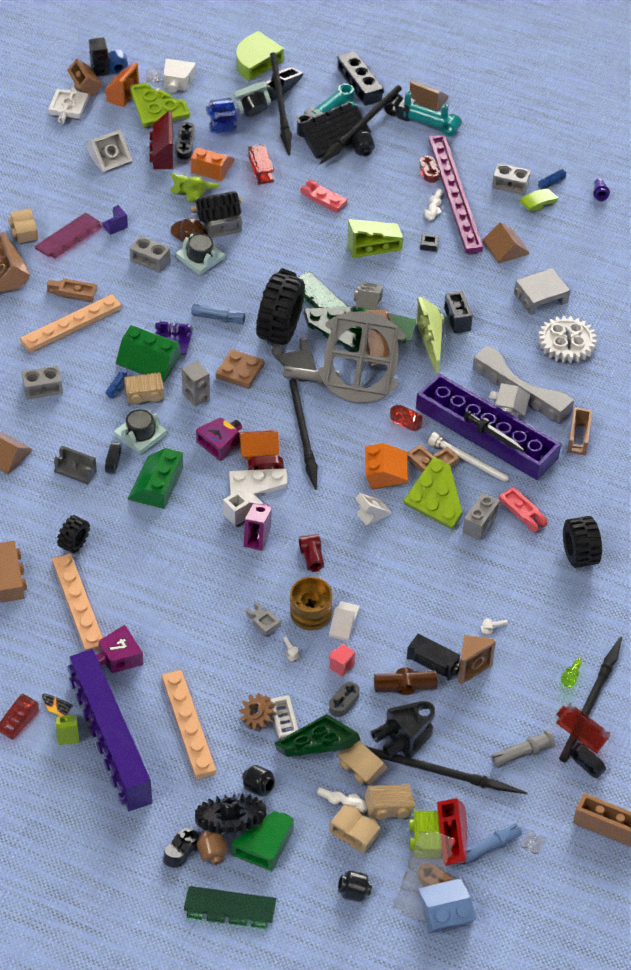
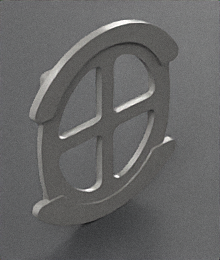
M370 312L344 313L326 322V327L332 330L325 348L324 367L318 369V374L324 385L336 396L355 403L373 402L391 393L398 385V381L393 378L398 363V340L405 339L403 331L390 320ZM353 327L362 328L360 347L357 353L337 350L335 348L337 340L345 331ZM370 329L377 330L384 337L389 348V357L384 358L366 354L367 338ZM334 357L349 358L357 361L353 385L345 384L338 377L333 365ZM364 362L386 365L387 371L378 383L368 388L361 387L360 382Z

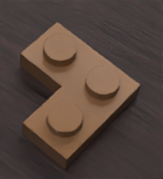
M420 444L407 452L408 461L422 473L433 457L448 463L450 467L458 464L460 459L448 447L432 455Z

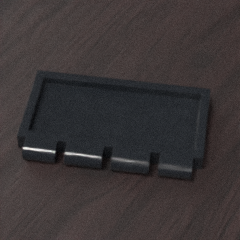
M351 102L340 105L339 108L335 107L326 111V114L321 113L312 117V119L301 122L300 133L317 159L324 156L330 146L346 135L363 117L356 105L353 106ZM367 124L359 130L372 133ZM351 138L350 141L346 144V146L349 145V144H351L352 138Z

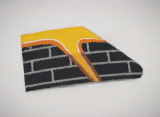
M46 693L42 694L47 710L58 716L67 715L73 706L55 696Z

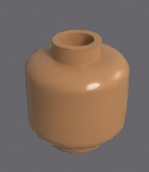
M209 831L201 834L197 842V848L204 862H211L212 865L223 862L224 856L229 851L223 834L211 833Z

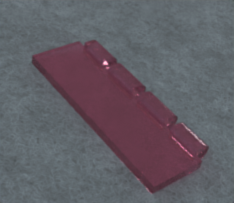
M85 212L35 245V249L47 257L52 256V258L56 259L65 251L77 245L78 242L80 243L89 237L90 233L93 234L101 229L102 226L99 220Z

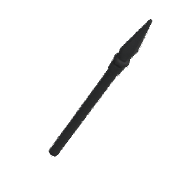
M271 52L270 58L280 115V138L287 154L290 155L292 133L289 130L290 126L286 118L276 52Z
M397 85L346 135L332 144L319 164L321 165L339 154L354 134L361 130L402 90L401 86Z
M292 378L289 380L304 449L305 471L314 489L317 490L318 465L311 450L296 379Z
M620 636L604 658L597 680L559 757V760L562 762H567L570 756L569 750L575 745L605 680L612 672V667L618 660L622 636Z
M366 746L380 759L470 782L476 786L480 785L481 788L488 787L494 790L528 794L526 791L503 782L488 779L485 775L482 777V775L469 774L398 754L388 758L383 750Z

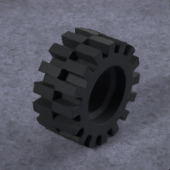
M71 515L70 519L67 518L66 523H63V528H60L57 543L60 548L74 554L87 541L85 539L89 536L90 524L76 515Z

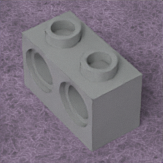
M498 163L493 175L492 188L525 195L530 181L531 170Z
M140 236L129 248L130 261L159 273L171 261L170 247Z
M363 282L354 293L356 307L378 309L382 302L384 285Z
M198 361L181 368L182 394L195 407L209 400L210 374Z
M58 365L22 371L23 386L27 400L63 394Z
M482 493L465 516L462 533L480 541L498 516L500 500Z

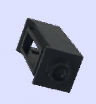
M420 634L415 636L407 648V660H413L432 671L436 670L438 674L446 676L448 681L453 675H457L460 670V654Z

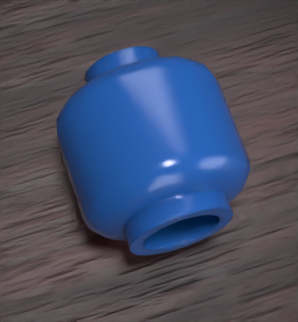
M113 50L108 53L109 70L112 73L119 74L128 67L127 57L123 51Z

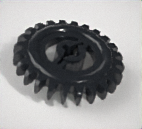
M233 793L232 797L228 798L225 794L224 799L221 801L216 796V803L209 798L208 803L202 802V805H198L195 810V822L205 831L216 832L217 834H230V832L235 834L238 831L250 830L254 826H258L266 817V806L263 801L258 800V797L252 799L251 795H248L245 801L243 793L240 795L239 800L236 798L235 793Z

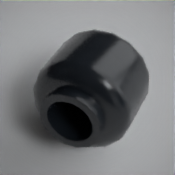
M358 131L351 140L357 155L368 156L375 148V143L369 132Z
M253 765L243 773L242 779L245 790L255 795L264 796L270 793L275 786L274 775L266 768Z
M349 870L340 876L338 892L341 893L342 898L362 902L366 895L370 896L372 883L369 882L367 874Z

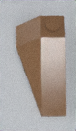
M1 232L0 292L20 289L23 284L28 282L30 273L6 234Z

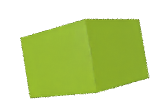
M77 714L56 716L58 745L80 743Z

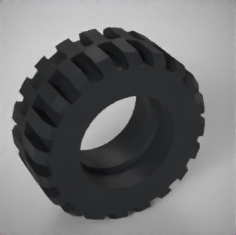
M279 272L274 273L270 277L263 293L256 321V335L260 339L280 345L290 342L296 330L304 302L305 282L302 279Z

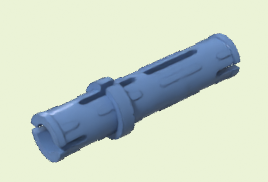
M193 303L191 309L192 315L220 319L224 322L230 321L244 324L246 313L232 311L229 308L219 309Z
M514 823L506 829L497 830L492 836L467 848L466 862L464 864H468L472 860L498 847L502 848L509 841L522 836V831L518 824Z

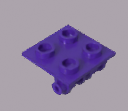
M162 320L156 322L155 334L178 342L181 354L187 355L193 332L192 326L181 323L178 325V322L173 326V322L168 324V322Z

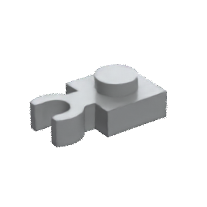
M257 602L254 603L256 611H251L249 608L246 609V615L252 619V624L265 637L281 626V621L269 609L263 612L261 605Z

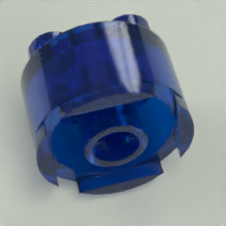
M231 98L211 100L209 106H206L207 115L210 116L211 120L209 122L211 132L222 133L236 130L237 125L234 126V121H237L234 103H230Z

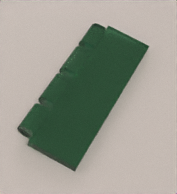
M310 271L297 276V278L305 282L304 300L313 308L348 307Z
M188 886L184 911H187L186 918L203 920V915L207 914L206 921L225 923L226 917H229V924L247 927L248 920H252V928L267 930L268 923L273 922L276 898Z

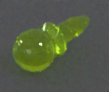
M581 657L577 658L572 666L567 667L561 675V683L565 687H572L576 684L579 677L578 670L582 665Z

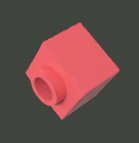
M341 644L329 655V669L343 677L355 664V651Z

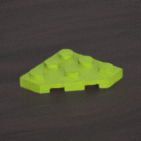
M147 83L129 86L143 128L153 126V123L168 111H172V122L190 118L186 101L182 99L177 100L171 97V94L160 89L157 91Z
M433 457L403 500V503L453 530L463 516L453 474L448 463Z

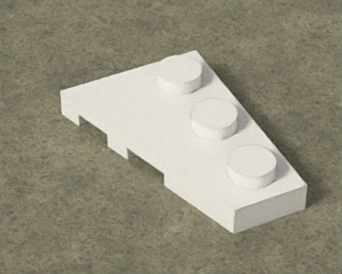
M286 469L229 471L230 495L237 491L254 495L261 493L269 494L287 488Z

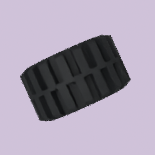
M235 191L206 196L195 201L200 222L225 219L242 213L238 192Z
M584 516L565 520L563 544L570 564L574 568L599 564L602 557V539L598 525L593 517Z

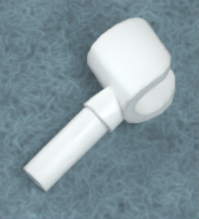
M485 619L481 626L482 634L489 635L493 632V628L508 625V621L492 622L490 619Z
M284 637L283 640L288 648L285 651V655L292 662L299 658L297 654L298 648L296 646L293 647L288 637Z

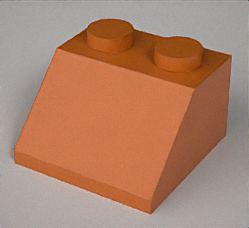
M135 62L123 69L115 76L110 85H107L105 89L107 102L124 107L130 101L132 96L129 86L139 84L138 63Z
M197 147L190 157L191 173L222 181L234 163L235 158Z
M278 431L239 432L241 457H245V460L255 456L280 455Z
M385 443L365 446V475L371 489L408 483L407 451Z

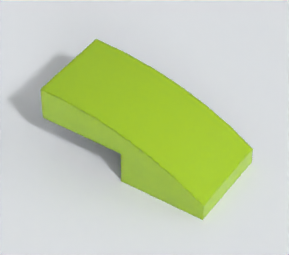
M541 189L520 198L519 202L529 211L541 210L544 204H556L558 197L549 189Z

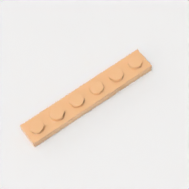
M111 294L21 337V344L29 353H32L122 310V304Z
M71 553L52 558V564L84 650L93 649L94 652L99 651L98 642L103 637Z
M182 670L162 674V681L195 780L216 775V768Z

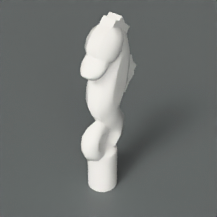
M438 189L435 195L429 198L431 204H429L428 210L424 209V217L428 221L434 220L436 216L441 214V210L438 207L442 204L440 198L443 191L441 189Z
M321 787L318 789L317 795L328 799L331 804L336 805L341 802L343 805L356 807L361 813L368 811L366 801L361 799L357 793L344 796L339 791L331 792Z

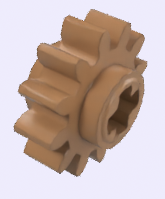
M257 693L256 698L249 695L250 701H242L245 708L239 709V712L244 714L240 720L249 729L253 728L259 731L260 726L267 729L266 723H274L271 716L277 715L272 710L276 704L270 701L271 698L267 695L263 697V695Z

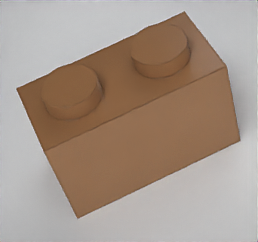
M76 59L67 69L78 89L88 93L91 97L102 86L92 68L79 59Z

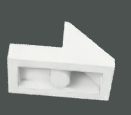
M359 493L355 498L360 504V510L357 512V515L365 525L373 524L392 513L380 499Z
M340 601L339 606L335 607L329 637L349 641L360 606Z

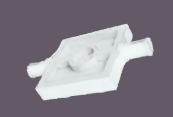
M75 83L70 90L57 89L48 108V113L59 116L58 122L61 123L62 121V124L65 122L66 117L80 119L88 102L89 94L79 92Z

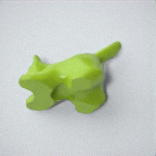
M185 173L182 175L171 174L174 186L170 188V191L173 194L185 193L187 200L190 202H195L203 196L206 189L220 187V184L205 182L198 176L187 177Z

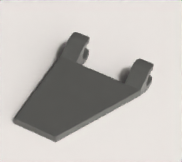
M300 338L299 351L281 354L280 345L277 343L272 344V355L284 367L317 370L307 338Z

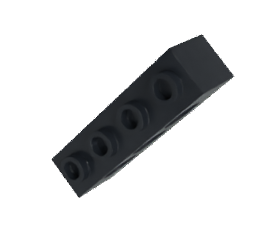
M355 51L339 55L337 58V69L347 83L354 87V92L364 106L380 102L384 94V88L378 83L375 75H372L369 67L363 63L362 58Z

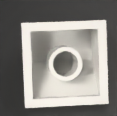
M120 129L85 143L92 161L102 172L133 161Z

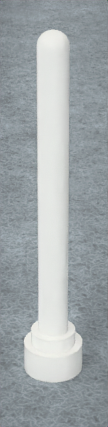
M433 432L428 440L429 446L433 448L441 447L443 449L448 447L464 461L503 482H508L509 477L506 474L447 443L441 434Z

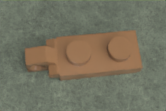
M65 278L62 281L48 280L47 292L93 302L97 292V285Z

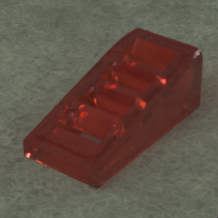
M22 693L0 721V733L13 740L39 712L38 703ZM9 724L12 727H14V729L11 730L6 725Z

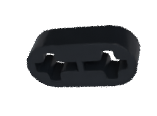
M110 443L105 461V473H116L121 456V443Z
M577 743L569 750L572 759L592 777L598 778L606 771L603 761L584 744Z

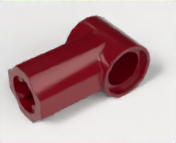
M319 534L299 536L300 552L304 554L307 570L318 572L324 568Z

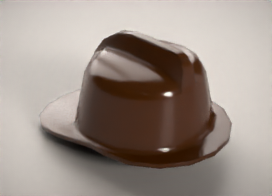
M193 218L178 221L171 227V234L184 242L186 237L190 238V234L207 235L201 222Z

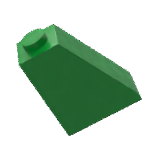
M273 811L258 826L247 830L233 841L232 856L272 872L294 830V818H291L286 813Z

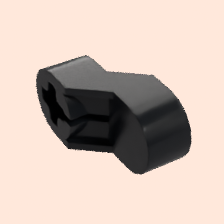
M190 828L180 830L175 835L171 844L166 846L162 860L163 863L173 868L185 863L189 854L197 847L198 832Z

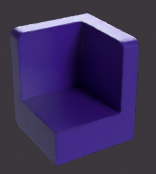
M119 205L112 207L113 218L102 222V226L110 235L128 228L127 214Z

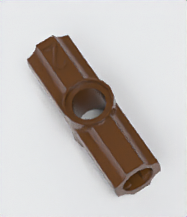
M405 667L398 669L396 673L374 674L375 692L398 691L401 695H410L415 690L437 689L436 670L413 672L411 668Z

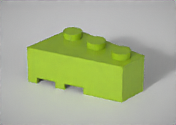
M348 219L347 246L352 258L402 250L403 236L398 224Z

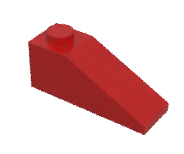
M458 798L437 802L444 866L466 862L467 854L465 805Z

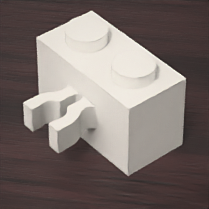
M501 383L499 392L491 391L489 398L493 399L496 405L503 411L518 418V415L525 416L530 394L519 386Z

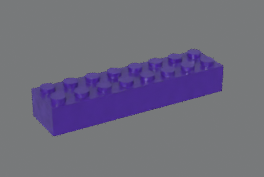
M440 373L417 393L416 409L535 480H538L559 459L561 443ZM471 411L479 419L487 418L490 420L489 425L515 440L524 451L521 452L507 446L485 431L481 434L476 430V425L464 420V413Z
M90 649L69 656L70 665L67 668L70 674L69 682L71 688L76 689L77 702L84 707L82 712L85 721H90L91 724L89 726L93 738H97L98 742H96L98 751L105 756V759H103L107 771L111 770V781L114 788L118 787L119 789L118 797L121 805L125 804L128 812L153 804L151 779L94 650Z

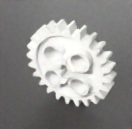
M565 316L562 319L556 317L555 321L549 319V323L544 322V327L541 326L538 334V344H540V349H544V354L549 353V358L556 357L555 361L562 359V363L566 360L572 363V360L575 359L576 362H579L580 358L586 360V356L590 357L591 352H594L597 335L594 334L595 330H590L591 325L585 326L586 321L580 323L579 318L573 320L572 316L569 319H566Z

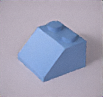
M461 878L417 889L428 933L469 924L476 920L471 897Z

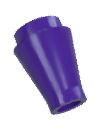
M598 178L594 181L593 196L599 201H604L610 195V190L604 183V180Z

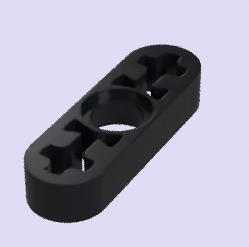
M190 122L182 123L179 128L177 157L182 160H187L192 156L195 130L194 125Z

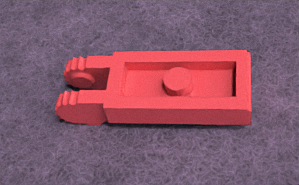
M309 180L306 182V186L304 185L300 188V192L310 198V200L336 213L347 204L346 198L319 186L315 181Z
M515 487L499 495L498 500L525 523L532 532L535 533L539 530L537 523L543 527L548 524L547 519L539 512V509Z

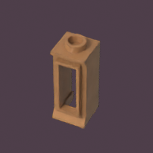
M574 407L567 453L586 455L593 410ZM576 425L585 427L583 445L573 444Z

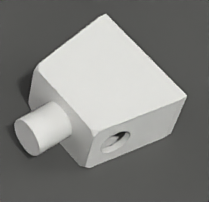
M166 59L164 87L168 88V91L171 93H175L177 90L186 91L196 77V63Z

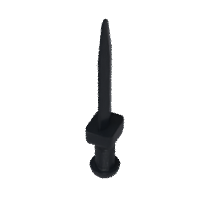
M471 411L464 413V420L476 425V430L481 434L485 431L507 446L521 452L524 451L515 440L489 425L490 420L487 418L479 419Z

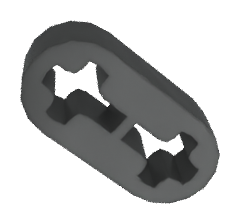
M347 682L335 693L329 701L330 714L335 717H342L357 702L360 688L356 683Z

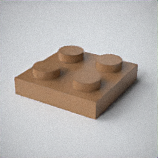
M231 349L217 370L216 378L249 389L263 368L264 360Z

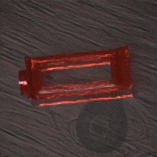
M265 144L248 146V160L251 163L256 179H258V185L273 183L274 178L271 173L274 172V168Z
M571 702L567 706L562 705L556 713L558 716L556 724L597 754L607 742L611 733L604 731L603 727L575 706L571 707Z

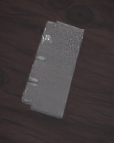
M429 830V833L419 832L415 847L422 849V852L413 850L407 866L415 870V873L406 871L400 886L401 889L408 891V894L398 892L394 904L395 908L402 910L401 915L426 923L417 889L440 883L454 842L453 838Z

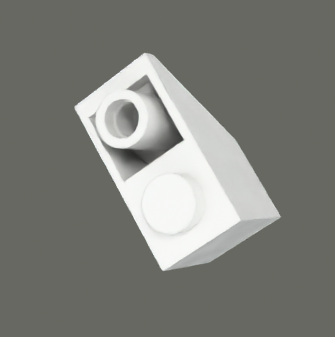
M237 491L223 499V515L236 526L245 521L253 504L261 505L263 503L252 493Z

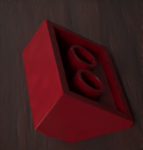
M168 111L154 122L153 131H150V141L153 142H149L150 152L153 153H149L150 163H153V169H173L172 111Z

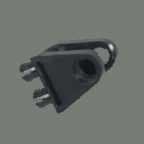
M420 701L389 708L385 724L371 730V736L373 740L375 739L376 743L388 736L391 737L393 741L382 747L388 758H391L400 751L406 757L412 758L433 733V726L430 722L434 719L435 707L431 702ZM429 709L431 713L427 716H422L419 714V711Z

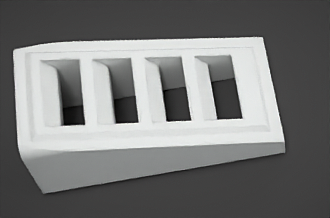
M290 696L272 698L270 701L276 704L272 710L277 715L271 717L274 721L278 738L282 739L297 731L298 726ZM284 706H285V708H286V709H283V710H278V711L276 710V708H279V707H284ZM280 714H288V716L278 718V715ZM290 720V723L280 725V722ZM292 727L293 729L292 731L282 733L284 728Z

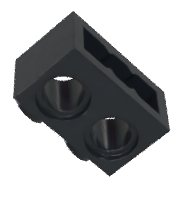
M105 38L88 39L92 70L96 76L109 75L108 49Z
M463 291L445 293L444 310L453 332L471 331L473 315Z

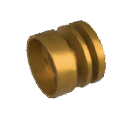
M313 576L304 577L296 581L291 587L290 614L295 625L311 631L326 626L331 620L332 590L323 579Z

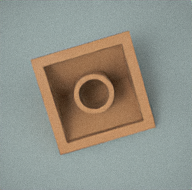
M413 80L410 81L409 91L412 93L411 99L416 100L418 105L438 111L449 97L437 89Z
M501 222L483 239V243L498 264L529 255L528 249L515 231Z
M0 432V470L9 474L32 451V448Z
M464 635L458 678L460 685L493 665L496 644L494 639Z

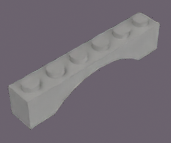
M487 345L474 356L473 370L498 386L501 383L519 386L530 394L528 405L547 416L550 420L560 424L572 413L574 399L560 390L543 389L522 381L507 367L502 354Z

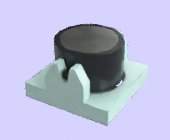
M265 81L234 92V104L240 115L244 113L246 116L260 114L271 104Z
M190 234V238H185L183 248L176 252V258L198 275H201L224 260L225 254L214 246L213 239L206 234Z
M142 409L130 412L126 416V422L114 431L115 437L140 455L167 435V430L160 425L157 414L152 415L151 410Z

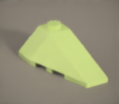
M418 297L416 325L434 371L439 373L444 316L440 314L437 306L422 297Z

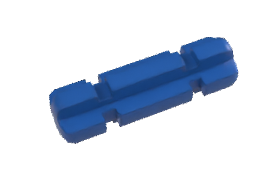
M560 169L538 182V187L546 189L566 178V171Z
M121 369L105 392L109 398H115L124 385V378L129 377L130 372L127 369Z

